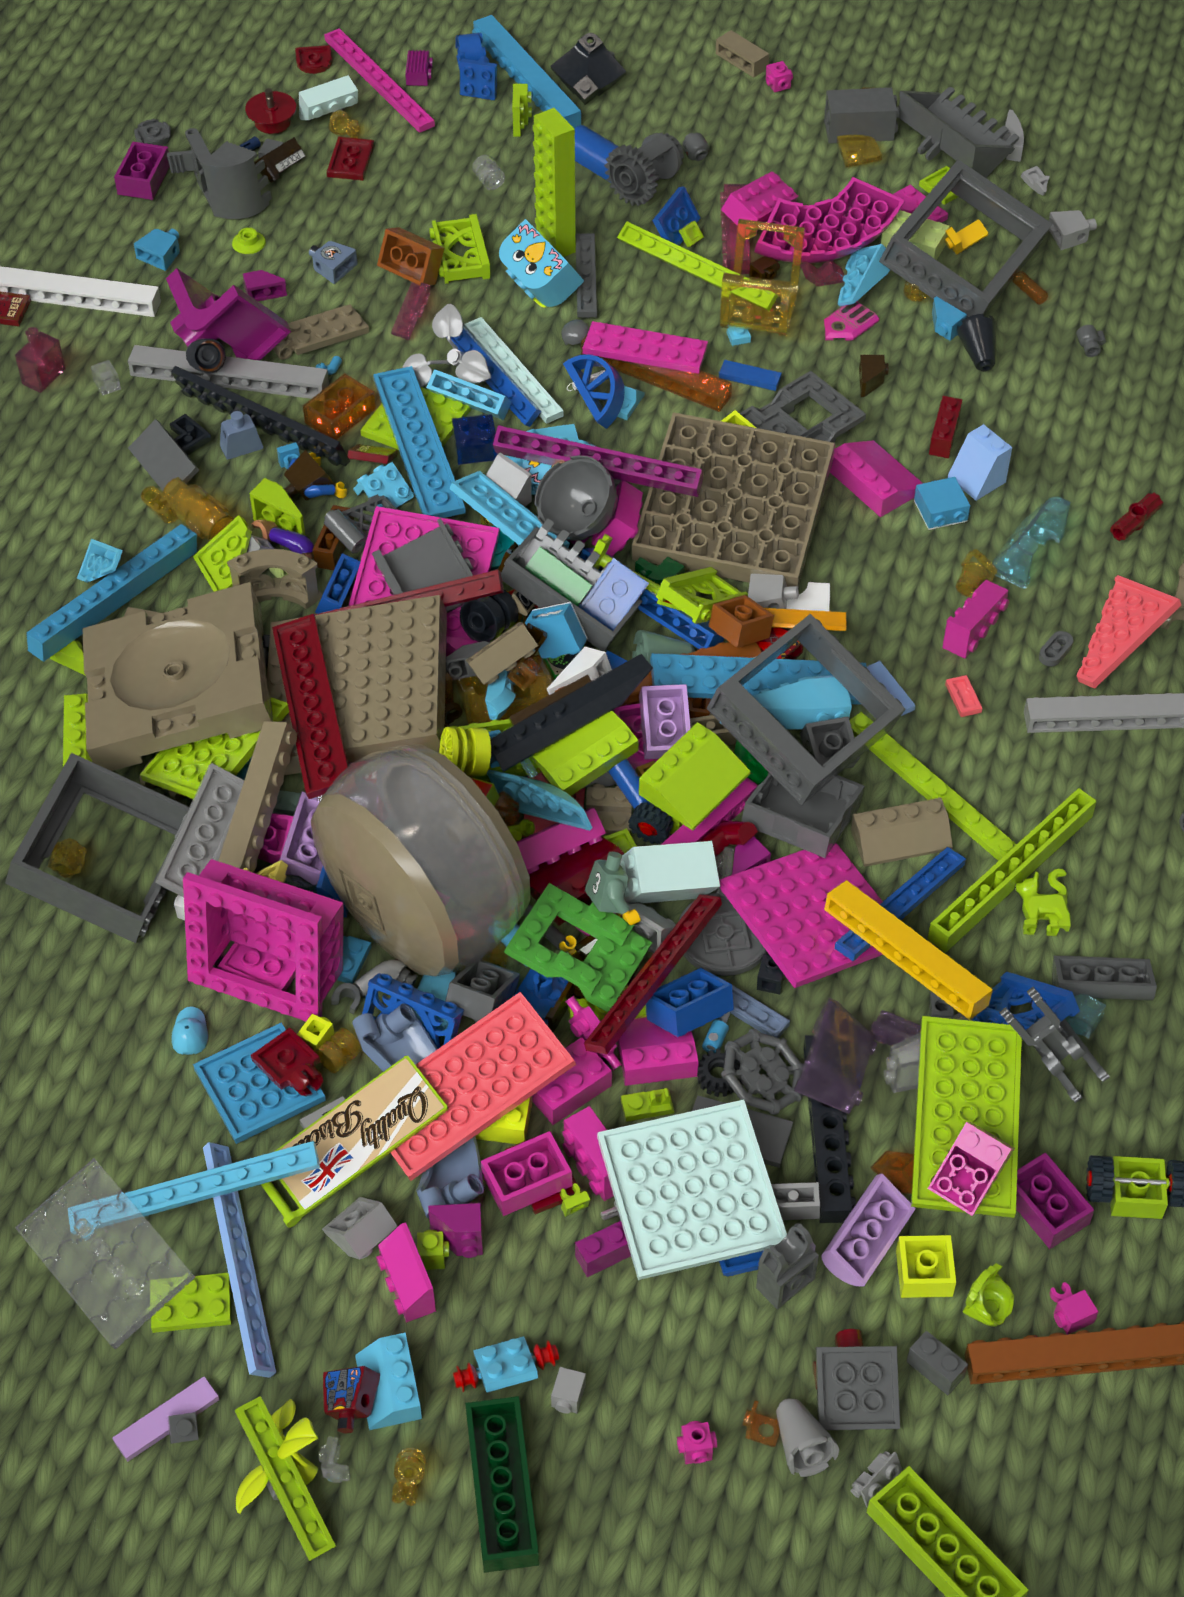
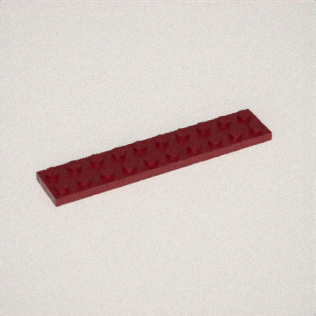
M313 613L274 626L272 630L292 728L298 733L296 748L308 799H312L352 786V778L317 619Z

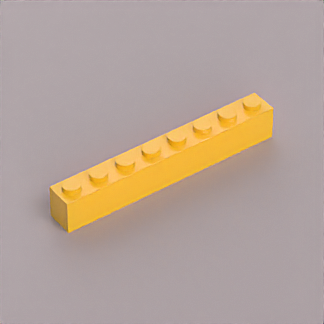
M846 880L827 893L825 911L968 1020H971L989 1006L993 989L899 920L894 914L863 893L858 887Z

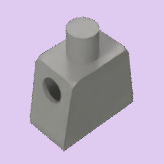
M1079 210L1050 212L1049 222L1052 223L1049 231L1060 250L1087 242L1089 231L1096 230L1097 228L1096 220L1094 218L1086 220Z
M751 574L748 597L763 608L786 609L787 600L798 599L799 591L797 586L787 587L783 575Z

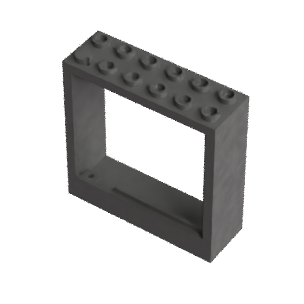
M809 614L720 685L713 695L707 710L802 806L886 735L899 720L905 708L897 698H894L886 690V687L881 682H878L870 674L866 667L862 666L855 659L850 651L846 650L839 643L834 635L830 634L822 626L818 619ZM797 641L877 719L823 765L742 686Z
M71 753L10 863L5 884L136 943L139 936H145L150 925L149 923L154 918L159 903L163 900L168 890L155 883L162 866L144 899L145 907L140 916L39 870L44 859L49 858L84 793L174 835L177 833L189 807Z

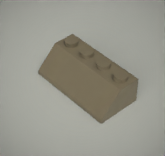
M941 798L853 814L851 833L864 867L939 853L947 847L953 849L949 818Z

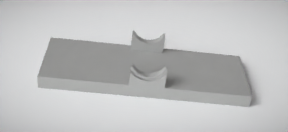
M213 763L208 766L189 810L183 817L182 823L174 836L175 840L155 883L184 897L183 877L186 873L189 872L199 876L211 859L219 860L244 783L243 779Z

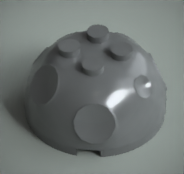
M581 455L571 456L570 460L561 464L558 462L552 466L541 479L535 495V505L538 511L537 518L543 525L547 519L552 520L554 525L549 532L558 536L562 530H566L569 532L567 540L572 541L584 540L605 529L615 514L618 502L615 482L609 471L597 460Z

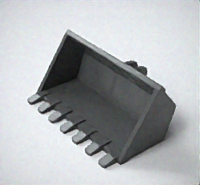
M547 519L540 529L536 527L507 558L501 572L503 582L535 603L538 608L570 602L524 568L540 546H543L593 585H595L610 563L608 562L600 572L593 567L600 554L593 551L586 561L580 558L578 555L585 546L580 540L575 543L571 550L563 545L569 536V532L566 530H562L556 539L549 536L548 532L554 525V522L550 519ZM638 598L613 631L580 609L579 606L573 603L572 605L588 638L587 641L601 651H605L643 601Z

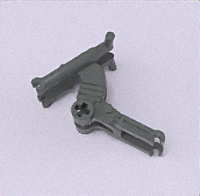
M1032 987L1027 993L1045 1014L1044 1017L1028 1029H1025L1007 1007L999 1013L1028 1046L1033 1045L1042 1057L1043 1063L1058 1078L1070 1098L1076 1103L1083 1097L1064 1073L1066 1068L1061 1063V1060L1069 1054L1075 1061L1083 1057L1102 1082L1106 1081L1110 1076L1098 1063L1067 1020L1060 1021L1038 991Z

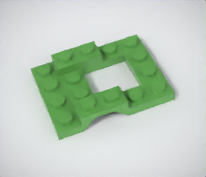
M549 883L507 945L504 953L547 978L562 977L580 988L588 1002L608 1013L630 981L652 942L632 931L634 925H629L620 916L613 912H600L593 902L589 906ZM557 916L598 939L584 962L562 950L559 954H556L539 944Z

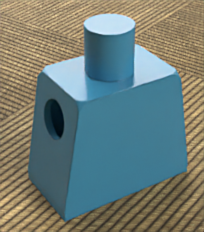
M159 229L152 230L134 243L136 259L166 271L179 254V233L175 229H170L168 232Z

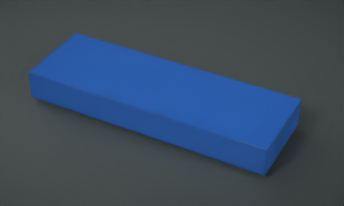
M724 360L719 371V378L773 391L777 390L782 376L780 372Z

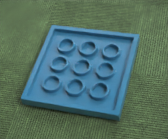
M282 1022L193 1064L196 1074L236 1144L326 1101L321 1088L316 1092L310 1085L307 1088L313 1095L307 1097L300 1095L290 1086L280 1090L252 1061L251 1054L286 1030Z

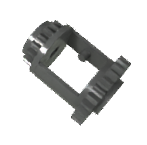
M653 133L644 139L642 146L638 149L637 147L632 149L631 145L625 146V144L617 147L606 158L608 163L604 166L608 170L605 171V174L609 175V178L606 180L612 183L610 188H615L614 194H620V200L625 198L626 204L628 202L632 206L635 204L637 206L645 204L657 192L655 188L658 184L655 181L660 178L669 179L678 173L684 158L682 146L674 136L668 133Z

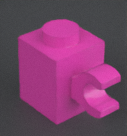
M1066 1282L1062 1283L1061 1286L1064 1294L1057 1293L1054 1287L1051 1288L1050 1297L1057 1303L1054 1311L1055 1322L1060 1328L1064 1329L1067 1335L1095 1323L1099 1311L1085 1290L1073 1295L1070 1286Z

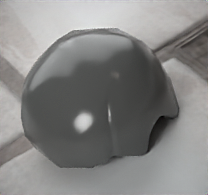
M579 319L566 323L561 331L562 340L565 345H575L583 342L590 329L589 325Z

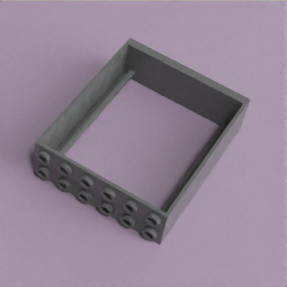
M958 159L892 236L879 262L932 299L936 296L967 314V317L976 314L985 315L1038 249L1052 223ZM950 191L1023 240L983 291L909 242V239Z

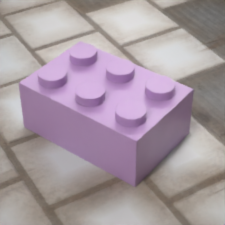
M686 684L641 687L639 702L644 759H659L691 729Z

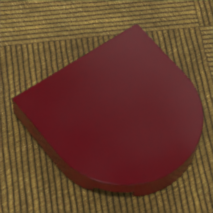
M330 45L295 48L297 67L305 73H321L328 70L332 65Z

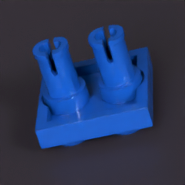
M481 56L478 61L461 59L460 95L495 100L497 95V64L489 63V59L486 56Z

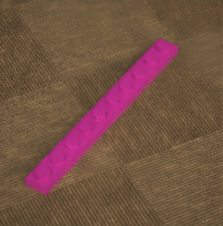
M340 28L324 34L325 41L419 133L435 126L434 119Z

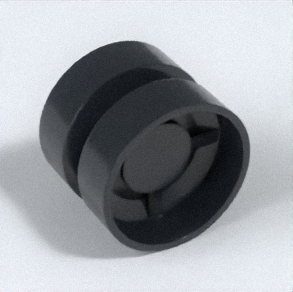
M504 590V593L467 601L460 609V622L464 631L477 642L493 640L513 627L518 620L517 604L506 590Z

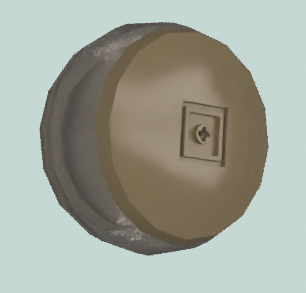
M422 744L391 747L369 754L350 764L323 795L310 820L313 841L331 885L346 909L381 948L395 960L401 961L419 975H446L472 966L485 959L512 931L530 902V877L520 849L499 812L471 778L447 757Z

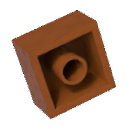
M743 595L713 604L709 627L738 648L769 638L774 615L748 596Z

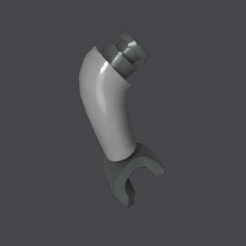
M391 959L384 961L368 971L353 984L344 983L339 985L332 994L331 1005H338L342 998L349 997L354 1001L350 1006L349 1012L354 1015L360 1005V996L364 997L367 995L369 980L378 973L388 974L393 979L411 984L412 986L415 984L418 975L414 974L412 976L410 974L411 971L406 969L407 966L399 960Z

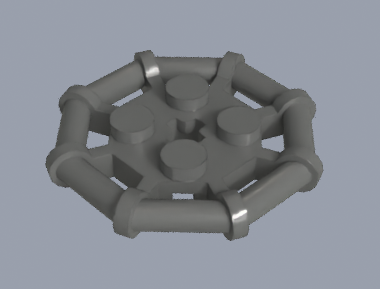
M750 1029L747 1034L740 1038L728 1041L724 1047L726 1054L724 1070L721 1073L722 1078L727 1080L739 1099L744 1100L746 1105L769 1111L772 1115L778 1114L780 1110L795 1101H801L803 1097V1073L806 1068L790 1049L785 1038L779 1039L760 1033L757 1029ZM759 1042L769 1046L775 1047V1049L773 1050L770 1047L762 1048L760 1047ZM750 1043V1051L744 1053L740 1050V1048ZM780 1051L791 1066H786L778 1055ZM735 1059L739 1061V1070L734 1069ZM760 1068L767 1072V1076L759 1074ZM793 1074V1084L790 1087L787 1085V1079L789 1075ZM779 1092L786 1095L779 1100H776L774 1097ZM757 1093L762 1094V1097L766 1100L754 1097L752 1095H756Z

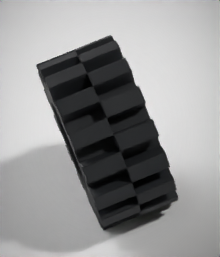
M716 1049L715 1054L713 1050L708 1051V1056L704 1054L702 1060H699L698 1084L701 1083L702 1090L707 1088L706 1093L709 1095L712 1091L715 1092V1097H719V1093H722L723 1097H725L728 1091L730 1094L734 1093L727 1080L715 1078L710 1073L713 1068H724L726 1050L724 1053H721V1049ZM735 1059L734 1062L735 1070L740 1069V1064L737 1059Z

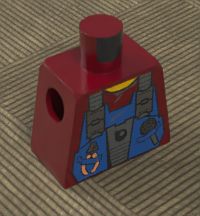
M366 1366L323 1372L324 1412L338 1420V1432L352 1433L355 1419L366 1418L371 1415L380 1379L379 1373Z

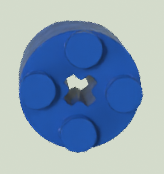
M481 32L462 34L455 37L459 70L461 59L478 61L481 56H486L485 47L481 46V43H483Z

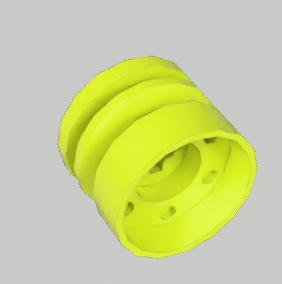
M445 727L440 739L439 753L447 757L461 771H465L467 776H485L491 758L489 732L486 728H468L465 732L463 727L456 729L454 727Z

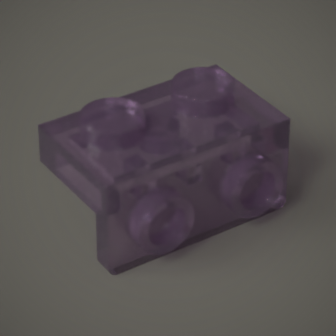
M881 1010L877 1020L871 1026L870 1037L879 1043L891 1045L903 1053L915 1055L920 1046L921 1025Z

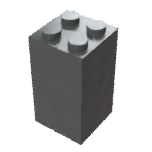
M892 87L826 90L824 123L828 143L893 141L894 133L898 131L896 118H899L900 111L899 106L896 107L897 96L893 95Z

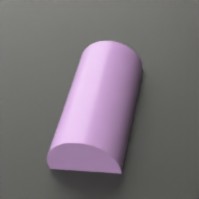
M302 792L299 797L280 860L288 864L285 874L286 880L296 885L312 886L318 883L323 867L314 845L310 821L321 799L317 797L308 799L305 792Z
M878 1174L874 1177L822 1254V1261L827 1269L840 1280L853 1286H865L916 1209L911 1207V1203L883 1174Z

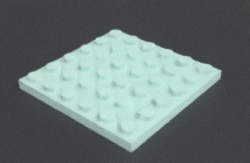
M744 1100L597 1133V1139L638 1280L764 1251L769 1245L776 1246L786 1237L787 1233Z

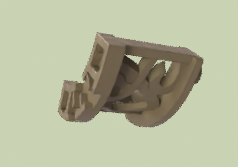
M264 549L238 555L227 562L228 567H230L233 587L251 582L259 602L271 600V597H283V600L294 602L307 609L322 598V592L317 588L315 572L317 563L300 553L282 549ZM268 568H279L288 575L282 578H271L262 573Z

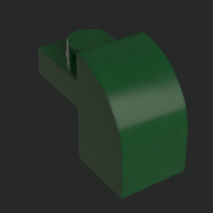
M668 556L658 567L641 557L635 562L636 573L660 586L664 578L684 574L685 571L684 565Z

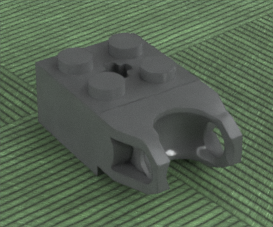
M795 1224L791 1227L786 1237L776 1246L769 1245L765 1248L758 1263L756 1289L777 1310L811 1283L816 1276L819 1255L815 1252L816 1245L813 1243L810 1233L801 1224Z

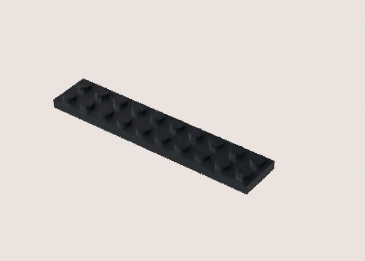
M174 366L171 373L175 378V382L181 387V392L187 397L195 396L202 404L207 405L210 403L216 410L222 413L227 411L231 415L235 411H240L243 415L248 414L255 428L256 426L262 427V430L269 435L277 434L286 443H289V441L296 442L299 449L305 451L307 448L314 452L316 457L322 458L324 456L335 466L339 464L346 466L350 462L339 441L182 368Z

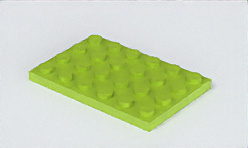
M271 697L273 722H281L289 713L288 704ZM260 731L231 739L228 733L162 750L142 771L140 776L145 782L194 799L206 770L211 763L235 776L252 757Z

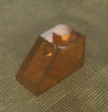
M886 1151L871 1166V1169L877 1175L883 1174L901 1193L912 1194L914 1154Z

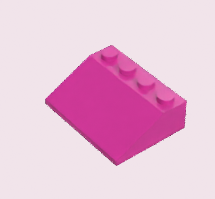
M874 440L844 443L834 449V459L830 473L879 517L886 515L913 499L916 485L923 484Z

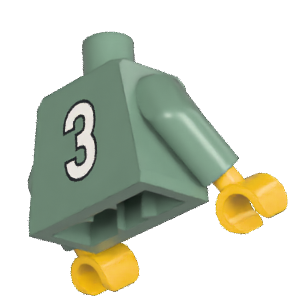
M609 852L607 860H596L594 862L585 892L600 912L620 913L629 925H634L640 922L641 919L635 909L628 911L630 907L624 900L628 875L620 865L622 855L617 852Z

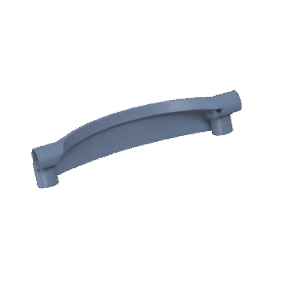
M401 1004L389 1015L381 1014L375 1020L372 1014L366 1013L356 1017L352 1022L362 1050L383 1072L404 1056H409L416 1065L437 1050L436 1045L416 1017L413 1009L407 1004ZM475 1136L422 1173L416 1192L428 1219V1206L469 1204L484 1192L480 1155Z

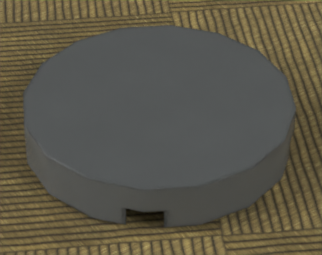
M156 119L143 121L134 130L135 139L140 143L162 146L171 138L170 126L163 121L162 123Z

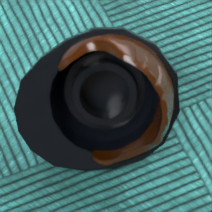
M207 338L198 339L187 347L186 359L194 369L210 374L217 372L223 367L226 353L220 342Z

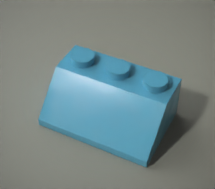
M406 1333L379 1338L355 1355L357 1367L366 1366L380 1374L371 1415L367 1417L369 1430L422 1419Z

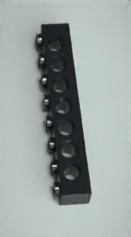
M805 1035L803 1052L815 1180L819 1183V1223H844L855 1207L856 1200L855 1197L850 1195L854 1182L853 1175H848V1167H851V1153L846 1152L845 1146L849 1145L848 1130H844L843 1123L847 1122L846 1108L841 1107V1102L844 1101V1087H839V1080H842V1066L837 1065V1059H840V1046L835 1044L834 1035ZM823 1104H830L831 1106L826 1107ZM829 1125V1126H832V1127H834V1128L829 1129V1128H826L825 1126ZM832 1147V1148H835L836 1150H835V1151H831V1150H828L827 1148ZM829 1170H837L838 1173H832ZM832 1192H838V1193H840L841 1195H840V1196H835V1195H833V1194H831V1193H832Z

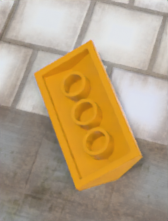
M765 608L774 615L772 627L793 628L811 614L822 623L826 630L846 631V612Z

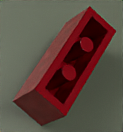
M942 396L931 437L929 455L949 458L963 399Z

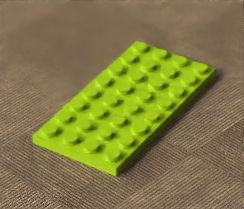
M922 1016L911 1207L966 1213L927 1188L965 1123L971 1121L1015 1148L974 1214L1015 1217L1022 1038L1011 1025Z

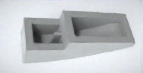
M1009 110L1005 124L1008 132L1003 136V140L1006 141L1013 134L1018 135L1019 140L1013 145L1015 150L1006 157V160L1021 162L1024 143L1023 129L1017 115L1013 110Z

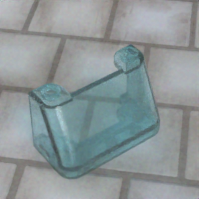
M1051 497L1026 517L993 559L991 572L1003 580L1026 589L1030 583L1031 577L1029 574L1038 543L1045 546L1048 540L1055 539L1057 543L1062 540L1071 502L1060 497Z

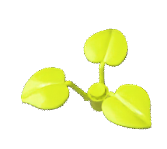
M289 1399L271 1416L283 1439L277 1456L280 1459H285L291 1455L305 1485H307L316 1476L318 1467L297 1451L317 1440L318 1436L313 1429L312 1422L308 1418L299 1420L291 1427L286 1437L283 1435V1429L292 1422L296 1410L295 1402ZM261 1465L253 1469L239 1486L236 1495V1510L240 1515L243 1508L250 1504L266 1487L268 1477Z

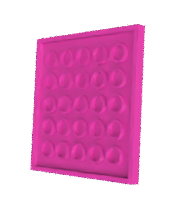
M376 506L348 606L392 596L393 594L377 567L372 553L380 550L382 555H385L439 527L437 519L440 517ZM441 518L444 525L449 524L454 534L451 536L453 541L458 540L463 550L461 553L462 557L469 559L473 567L470 570L473 576L490 572L500 529ZM462 606L447 613L446 636L472 640L466 634L460 622V609Z
M837 843L834 844L826 858L802 850L719 880L721 891L794 988L883 955L871 946L856 960L852 961L834 949L836 941L850 929L824 910L827 893L847 880L879 905L883 902Z

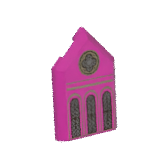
M857 301L854 304L842 306L824 319L825 340H833L834 338L854 340L879 322L877 314Z

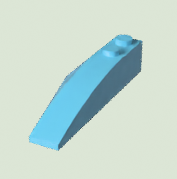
M833 675L803 677L798 679V682L792 684L787 682L773 690L764 689L759 694L753 696L786 729H803L807 723L850 717L852 708L848 690Z
M494 770L487 771V775L491 783L494 784L504 809L589 831L593 828L580 804L556 786L514 774Z

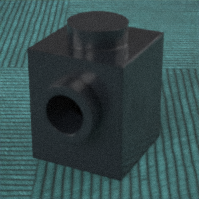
M763 953L757 977V990L780 995L785 975L769 954Z

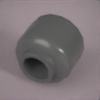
M689 133L685 136L682 148L690 160L701 161L708 154L709 144L701 133Z

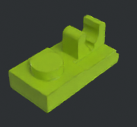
M668 1088L621 1096V1104L626 1122L674 1114V1107Z

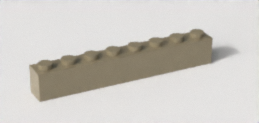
M263 721L218 860L219 862L240 869L248 868L251 872H254L256 869L258 856L264 844V837L270 825L271 815L277 803L280 787L284 781V774L290 762L293 746L297 740L298 733L287 722Z

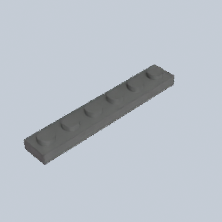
M576 234V272L584 280L577 288V318L597 317L595 234Z

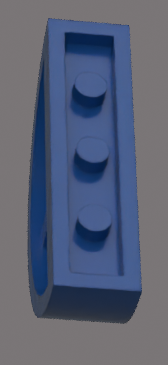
M578 355L567 360L563 365L596 422L607 429L617 418L624 401V383L619 372L602 358L595 355ZM593 366L606 369L605 372L589 384ZM610 378V393L593 391L606 379ZM599 400H608L604 408Z

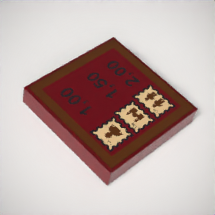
M0 292V324L20 326L31 302L30 295Z
M357 444L348 450V458L387 464L397 457L398 450Z

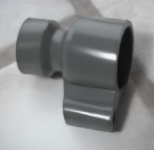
M1084 325L1077 330L1078 341L1084 347L1086 356H1097L1101 352L1100 345L1106 343L1104 332L1101 330L1096 331L1093 325Z

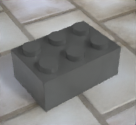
M476 958L450 982L445 1002L456 1004L457 1007L464 1010L462 1016L472 1018L475 1022H478L515 995L520 974Z

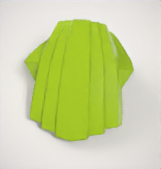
M997 1263L993 1266L990 1265L974 1281L965 1302L966 1307L962 1311L967 1316L991 1327L1004 1323L1006 1317L1011 1314L1014 1304V1294L1011 1288L998 1274L1003 1266Z

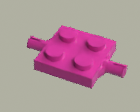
M572 996L565 1001L574 1013L573 1018L569 1020L570 1028L576 1037H582L586 1041L600 1021L590 1006L586 1008L581 1007L575 996ZM616 1044L608 1054L596 1053L600 1058H606L613 1070L622 1065L613 1053L614 1048L617 1047Z

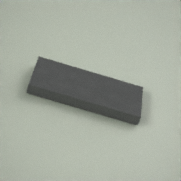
M157 419L128 447L170 499L199 471V468Z
M697 1095L692 1111L726 1103ZM747 1109L764 1164L780 1168L793 1127V1121Z

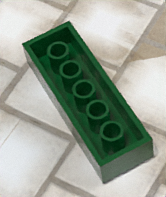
M519 1396L465 1403L484 1573L539 1566V1552Z

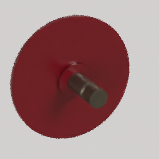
M268 88L265 92L250 98L246 103L245 111L248 118L254 121L255 127L259 131L274 134L282 132L290 126V118L296 112V102L290 95L272 91V89Z

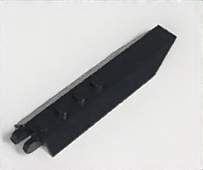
M640 654L491 737L490 764L497 761L504 772L619 707L653 667Z

